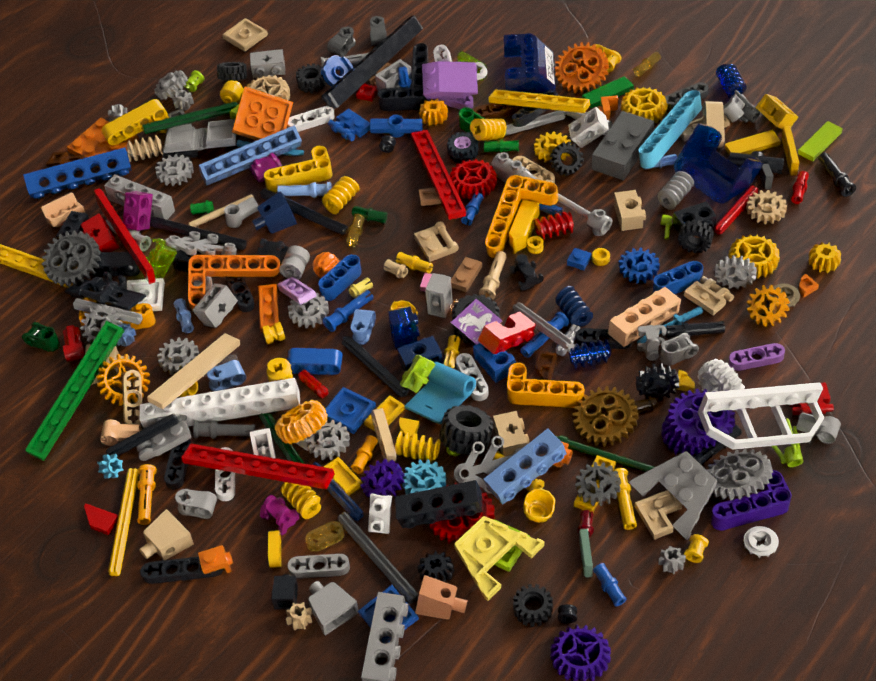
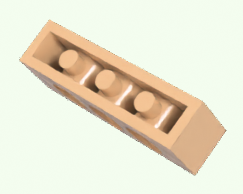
M666 287L655 291L651 296L642 299L635 306L627 308L622 314L614 316L609 322L608 334L625 347L640 338L638 327L660 325L673 317L674 314H678L681 299Z

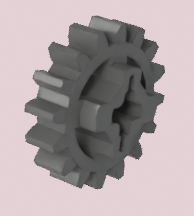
M594 462V467H590L587 464L586 471L583 469L579 470L580 476H576L577 483H575L576 490H578V496L583 497L585 503L590 500L591 506H594L595 502H599V505L602 506L603 501L610 504L611 497L617 498L616 492L621 491V479L618 478V471L613 472L612 465L606 468L604 462L601 466Z

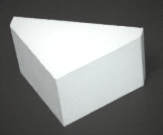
M270 428L251 431L250 437L254 455L276 458Z

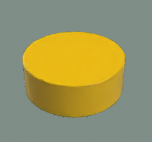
M604 248L595 249L592 252V262L597 266L607 265L610 262V252Z

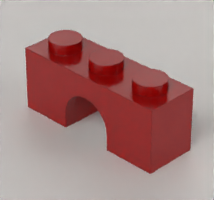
M517 312L508 316L504 326L497 321L485 325L478 341L493 354L504 352L511 347H516L523 342L530 341L534 336L536 324L523 313Z

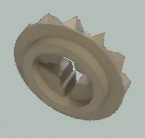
M777 284L773 286L774 290L780 287L781 292L786 293V297L790 302L787 304L789 307H795L799 303L800 293L794 286L790 284Z

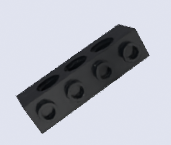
M476 480L395 497L396 519L402 528H413L417 525L433 524L436 521L453 520L456 517L473 516L483 512L482 492Z

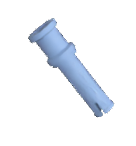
M312 182L310 185H278L277 192L281 191L283 196H311L316 198L317 196L327 194L332 186L331 182H327V184Z

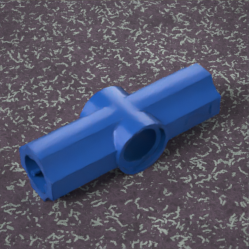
M392 115L389 119H371L370 121L371 133H390L395 138L423 130L422 119H403L400 115Z

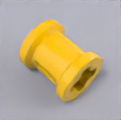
M691 535L689 548L685 550L684 555H686L687 560L700 563L703 560L704 548L708 546L709 541L702 535Z

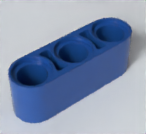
M351 254L346 256L319 280L320 295L325 297V301L334 300L360 277L362 271L360 259L357 255Z
M691 261L656 275L653 280V293L664 287L673 294L685 291L694 282H700L703 275V265L698 261Z
M292 348L288 351L287 361L290 363L292 373L294 374L307 370L310 374L336 375L340 373L343 354L337 349Z

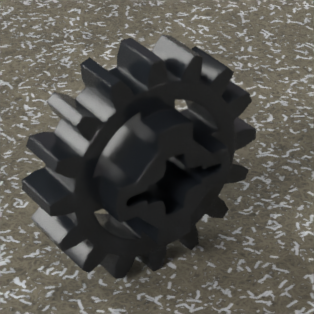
M661 363L659 367H656L655 364H652V368L645 366V371H639V376H636V389L639 391L640 396L644 395L645 399L647 396H655V398H659L662 401L664 396L670 398V393H676V389L679 388V376L676 373V369L671 370L670 365L663 367V363Z

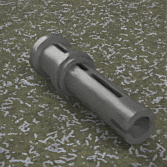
M195 421L194 438H199L200 436L211 437V439H215L218 436L250 437V432L254 431L255 424L233 425L218 424L216 421L211 423Z

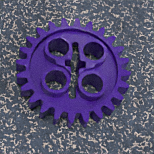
M696 389L694 394L688 390L687 396L681 393L680 399L675 398L674 403L670 404V409L668 410V424H670V430L674 431V436L681 435L680 441L682 442L687 439L688 445L695 442L696 448L699 447L700 443H703L705 448H707L708 443H711L713 447L716 443L715 439L706 435L698 414L707 389L703 393ZM732 410L707 412L714 428L727 435L733 432L735 412H732Z

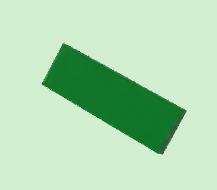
M623 76L583 94L582 99H589V107L592 109L601 105V97H619L630 92V89L634 90V85Z

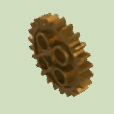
M608 386L605 387L604 391H601L600 387H598L597 393L590 390V396L584 394V401L578 400L579 406L574 407L573 423L577 433H580L582 439L586 438L588 443L594 440L595 446L599 442H602L603 447L606 446L607 442L614 446V440L622 443V436L628 439L627 432H634L633 427L637 426L636 420L639 419L638 409L634 399L630 398V394L624 395V390H620L617 393L616 387L612 391H609Z

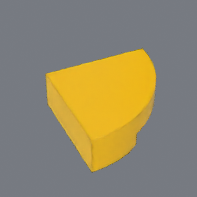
M679 370L680 382L677 390L687 392L690 390L694 393V381L686 372Z
M400 417L399 425L402 433L405 435L409 431L410 438H412L418 431L419 421Z

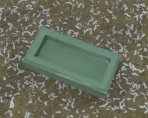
M580 529L579 544L583 574L585 577H592L593 563L588 529Z

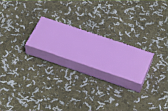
M290 277L277 284L279 291L300 305L316 297L313 289L294 277Z

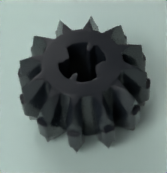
M435 550L433 555L426 553V558H420V565H418L417 569L421 581H423L424 575L445 583L446 580L452 579L454 565L452 564V559L446 557L444 552L438 555Z

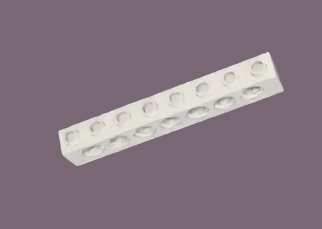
M295 378L180 397L176 398L164 409L151 403L140 404V422L145 429L174 413L179 420L178 423L185 420L188 426H194L195 421L211 423L212 421L217 422L287 410L300 404V391Z

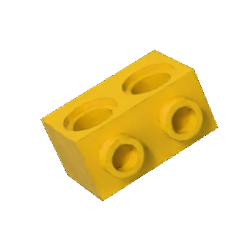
M765 94L755 107L776 127L781 129L784 126L792 127L798 119V116L777 97Z

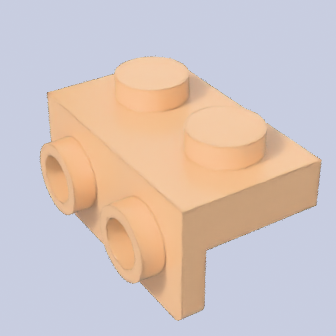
M72 192L41 207L47 222L53 227L62 226L71 211L85 212L83 206L77 202Z

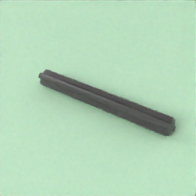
M346 512L340 514L337 519L341 526L405 599L411 604L417 601L418 593Z

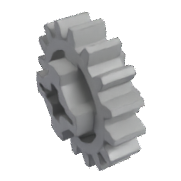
M176 70L174 73L170 72L159 80L154 93L161 100H166L168 97L172 98L177 91L183 90L188 77L181 70Z
M177 154L174 157L168 155L167 159L162 158L163 162H158V166L155 167L157 178L160 180V183L165 182V185L169 183L172 186L175 183L181 185L182 181L187 182V178H192L191 174L194 173L192 161L189 160V157L184 158V155L180 157Z
M732 255L731 259L726 256L725 261L719 260V264L715 266L717 282H722V286L729 285L730 289L732 287L739 289V286L746 288V284L752 285V281L756 280L757 268L754 267L755 263H749V258L743 260V256L736 258L735 255Z
M316 293V297L301 305L291 300V305L288 306L289 318L292 319L293 324L298 323V327L305 325V328H308L309 325H312L314 328L315 323L322 324L321 319L326 317V314H329L328 301H325L324 296L319 297V293Z
M97 305L96 310L90 308V314L84 313L87 318L86 320H81L84 326L80 327V329L85 331L82 336L87 338V341L92 344L96 338L95 335H98L106 321L117 326L121 325L122 321L117 320L120 315L115 313V309H109L107 305H104L103 308Z
M178 337L175 342L173 339H170V344L164 343L165 348H159L160 354H157L160 367H163L164 372L169 370L170 375H172L198 356L199 350L193 340L188 342V338H185L181 341L180 337Z
M332 420L330 423L326 421L320 430L307 437L306 443L309 452H314L315 458L321 455L322 460L326 457L332 460L334 455L340 457L339 452H346V447L350 446V436L346 426L342 427L341 422L335 424L334 420Z

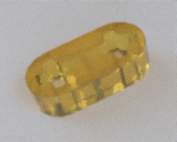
M332 521L310 531L305 538L307 548L317 552L341 541L344 537L343 527L341 523ZM313 539H316V540H318L319 542H318V543H315V542L312 541V540H313Z

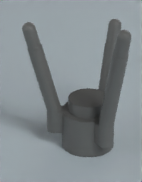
M735 90L734 93L745 103L744 114L739 119L745 123L748 121L754 123L759 118L760 111Z

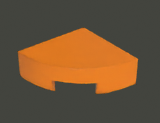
M804 274L799 283V292L803 297H806L816 291L819 284L807 274Z

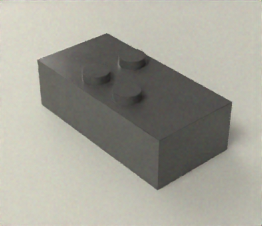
M622 111L592 154V170L625 180L639 158L638 149L654 131V121Z

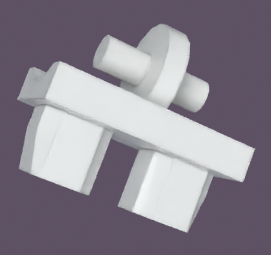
M370 495L368 532L390 533L392 496Z

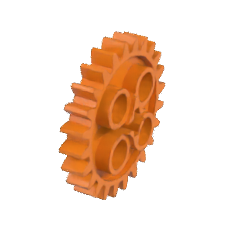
M583 42L580 43V46L574 43V48L568 46V52L563 50V56L558 55L560 61L555 62L557 66L554 67L555 75L558 78L559 84H562L563 88L567 87L568 92L572 89L575 94L578 90L583 94L585 89L587 92H590L591 87L596 89V84L601 86L600 80L605 81V75L609 74L607 70L609 69L608 58L605 52H602L601 47L596 48V44L590 47L589 42L586 46L583 45Z

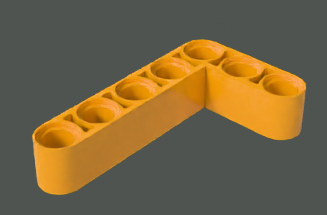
M518 175L510 176L507 179L485 239L486 251L490 257L495 258L496 252H503L521 200L538 202L548 206L555 205L558 202V188L555 183Z

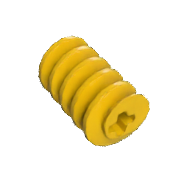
M474 119L470 124V130L478 141L500 140L506 134V122L504 119Z
M341 177L327 194L322 197L324 207L332 214L339 213V210L347 204V201H350L351 197H354L359 192V185L350 177Z
M275 358L268 362L267 376L269 382L293 378L291 365L286 359Z
M400 431L396 440L395 451L399 456L403 454L405 457H410L411 455L412 459L419 458L422 461L429 459L430 463H432L438 457L440 439H437L436 443L433 444L432 437L425 442V435H422L420 440H418L417 433L410 438L409 431L406 432L405 436Z
M288 482L282 484L280 489L282 495L287 498V501L296 508V511L304 519L312 518L320 512V497L316 495L315 491L311 490L310 486Z

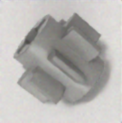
M185 90L177 91L175 97H172L175 108H179V110H188L191 106L190 104H194L191 92L187 93Z
M121 104L112 105V110H108L109 121L111 122L126 114L127 107L124 108Z
M669 546L666 551L661 550L658 564L663 565L664 572L667 571L675 574L678 569L683 570L686 555H681L680 548L677 549Z

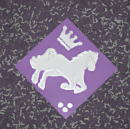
M475 299L451 323L477 345L480 343L478 339L483 327L495 321L501 323L502 320L479 300Z

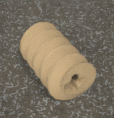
M155 135L154 141L149 136L147 142L144 138H141V143L137 139L134 140V145H132L130 140L127 143V153L130 162L132 157L135 161H138L139 156L142 160L145 159V155L148 158H152V153L155 157H158L159 152L163 156L162 143L157 135Z

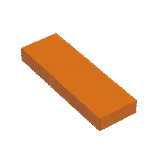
M277 284L258 286L261 332H263V326L268 325L271 328L275 323L279 322Z

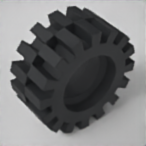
M223 62L217 64V78L226 81L246 79V63Z
M312 63V66L307 64L306 67L303 65L301 66L302 69L299 68L296 71L297 85L301 91L305 90V93H308V91L310 93H313V91L319 92L318 89L322 90L326 86V81L321 74L322 67L319 64L317 66Z
M564 142L556 146L549 156L551 157L549 163L553 164L551 168L556 169L554 172H560L559 175L565 174V176H568L578 171L583 165L581 162L584 161V158H581L583 152H579L580 147L576 148V144L573 143L571 145V142ZM562 153H569L571 155L572 163L570 165H564L561 162Z
M689 220L686 221V224L683 223L678 236L679 245H683V249L687 248L688 252L693 250V253H697V251L699 253L706 252L711 246L714 235L713 230H711L712 227L707 226L706 222L701 224L700 220L698 222H695V220L691 222Z
M528 584L527 589L525 586H522L521 591H516V596L514 595L513 608L514 615L519 622L523 620V625L525 626L529 622L531 627H534V623L541 626L542 621L544 623L548 622V617L551 618L553 612V599L549 590L546 592L544 586L539 589V584H535V588L532 587V584ZM530 600H536L542 606L540 609L532 611L525 608V603Z

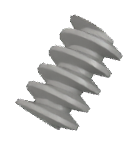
M676 172L662 190L659 191L658 200L660 204L668 210L675 209L676 205L680 203L684 196L687 195V192L691 190V187L694 186L693 178L686 172Z

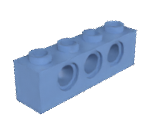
M546 429L484 478L485 484L503 505L507 501L512 500L523 488L530 486L532 481L538 476L545 474L552 465L560 462L567 454L565 447L549 429Z

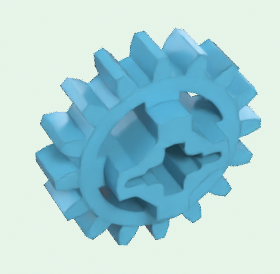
M427 459L426 463L419 460L417 465L412 462V468L406 467L405 476L402 477L405 481L402 483V486L405 488L406 494L446 486V473L443 472V467H438L437 462L430 464L429 459Z

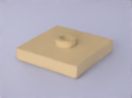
M245 18L222 35L226 41L243 51H247L265 38L268 32Z

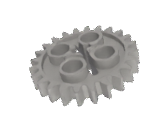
M737 449L734 454L727 452L728 456L720 455V460L714 459V464L708 465L709 469L707 471L718 481L712 494L714 493L716 498L721 496L723 500L728 496L730 500H733L735 496H738V499L741 500L742 495L750 497L749 493L751 492L757 494V489H764L763 484H769L768 479L772 478L771 473H773L770 459H767L766 454L762 455L761 451L755 453L754 449L750 452L744 449L740 453Z

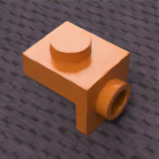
M618 96L601 97V106L598 109L606 115L609 121L610 112L618 110Z
M223 545L198 553L204 574L225 568L227 573L231 572L232 556L230 551H225Z

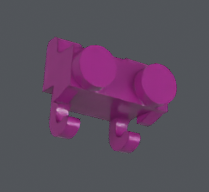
M272 152L266 157L255 159L250 170L258 182L265 181L264 173L267 170L282 167L277 156Z
M270 495L261 506L260 517L269 520L271 516L268 513H270L276 519L281 535H284L287 529L295 525L296 521L299 520L298 512L295 509L290 510L281 497L277 498L274 495Z

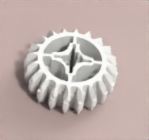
M714 359L708 361L698 371L699 375L697 377L700 380L699 384L702 386V391L707 389V392H719L745 388L741 383L742 379L738 377V373H735L733 367L730 368L728 363H724L722 360Z

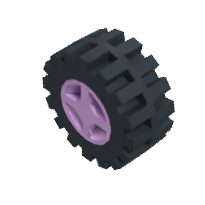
M469 132L452 135L447 142L448 156L454 162L459 161V163H462V160L467 162L469 159L473 161V158L475 159L478 155V140L474 138L473 134L470 135Z

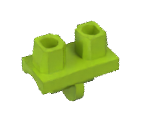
M415 355L412 360L413 364L403 374L400 385L418 393L422 385L428 383L427 377L436 364L425 357Z

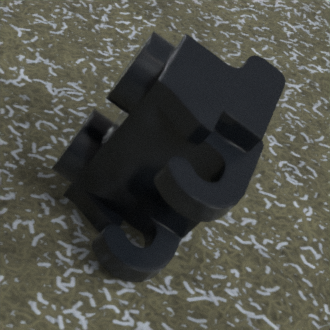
M262 238L260 247L257 249V255L276 256L281 266L289 247L283 241L273 242Z
M524 254L518 255L515 258L514 265L509 267L510 273L515 274L519 271L525 278L524 283L522 281L518 282L521 291L533 288L534 285L544 280L541 273L538 274L539 278L537 279L535 274L536 263L531 261L530 265L527 256Z

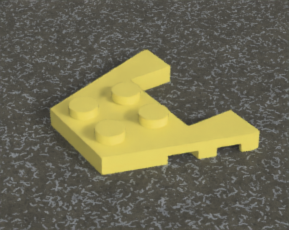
M483 516L454 544V548L484 598L489 601L501 589V584L489 575L487 571L514 545L532 559L544 547L545 542L539 538L537 540L531 538L522 531L517 532L509 529L507 525Z

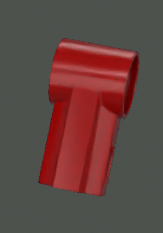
M73 325L67 326L63 330L65 359L67 362L83 359L85 348L81 340L80 329Z

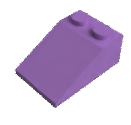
M437 61L422 64L423 95L428 101L431 99L445 101L478 94L477 65L475 62Z

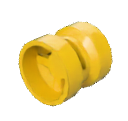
M281 322L275 323L271 328L268 325L262 327L267 345L272 344L274 339L278 341L285 340Z

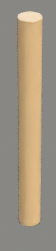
M250 194V195H248V196H246V197H244V198H242V199H239V200H237V201H235V202H233V203H231V204L238 205V204H240L241 202L247 200L248 198L253 197V195ZM226 206L193 220L188 225L197 227L224 215Z

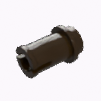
M647 396L646 399L635 402L638 409L637 413L647 410L654 411L655 408H658L655 396Z

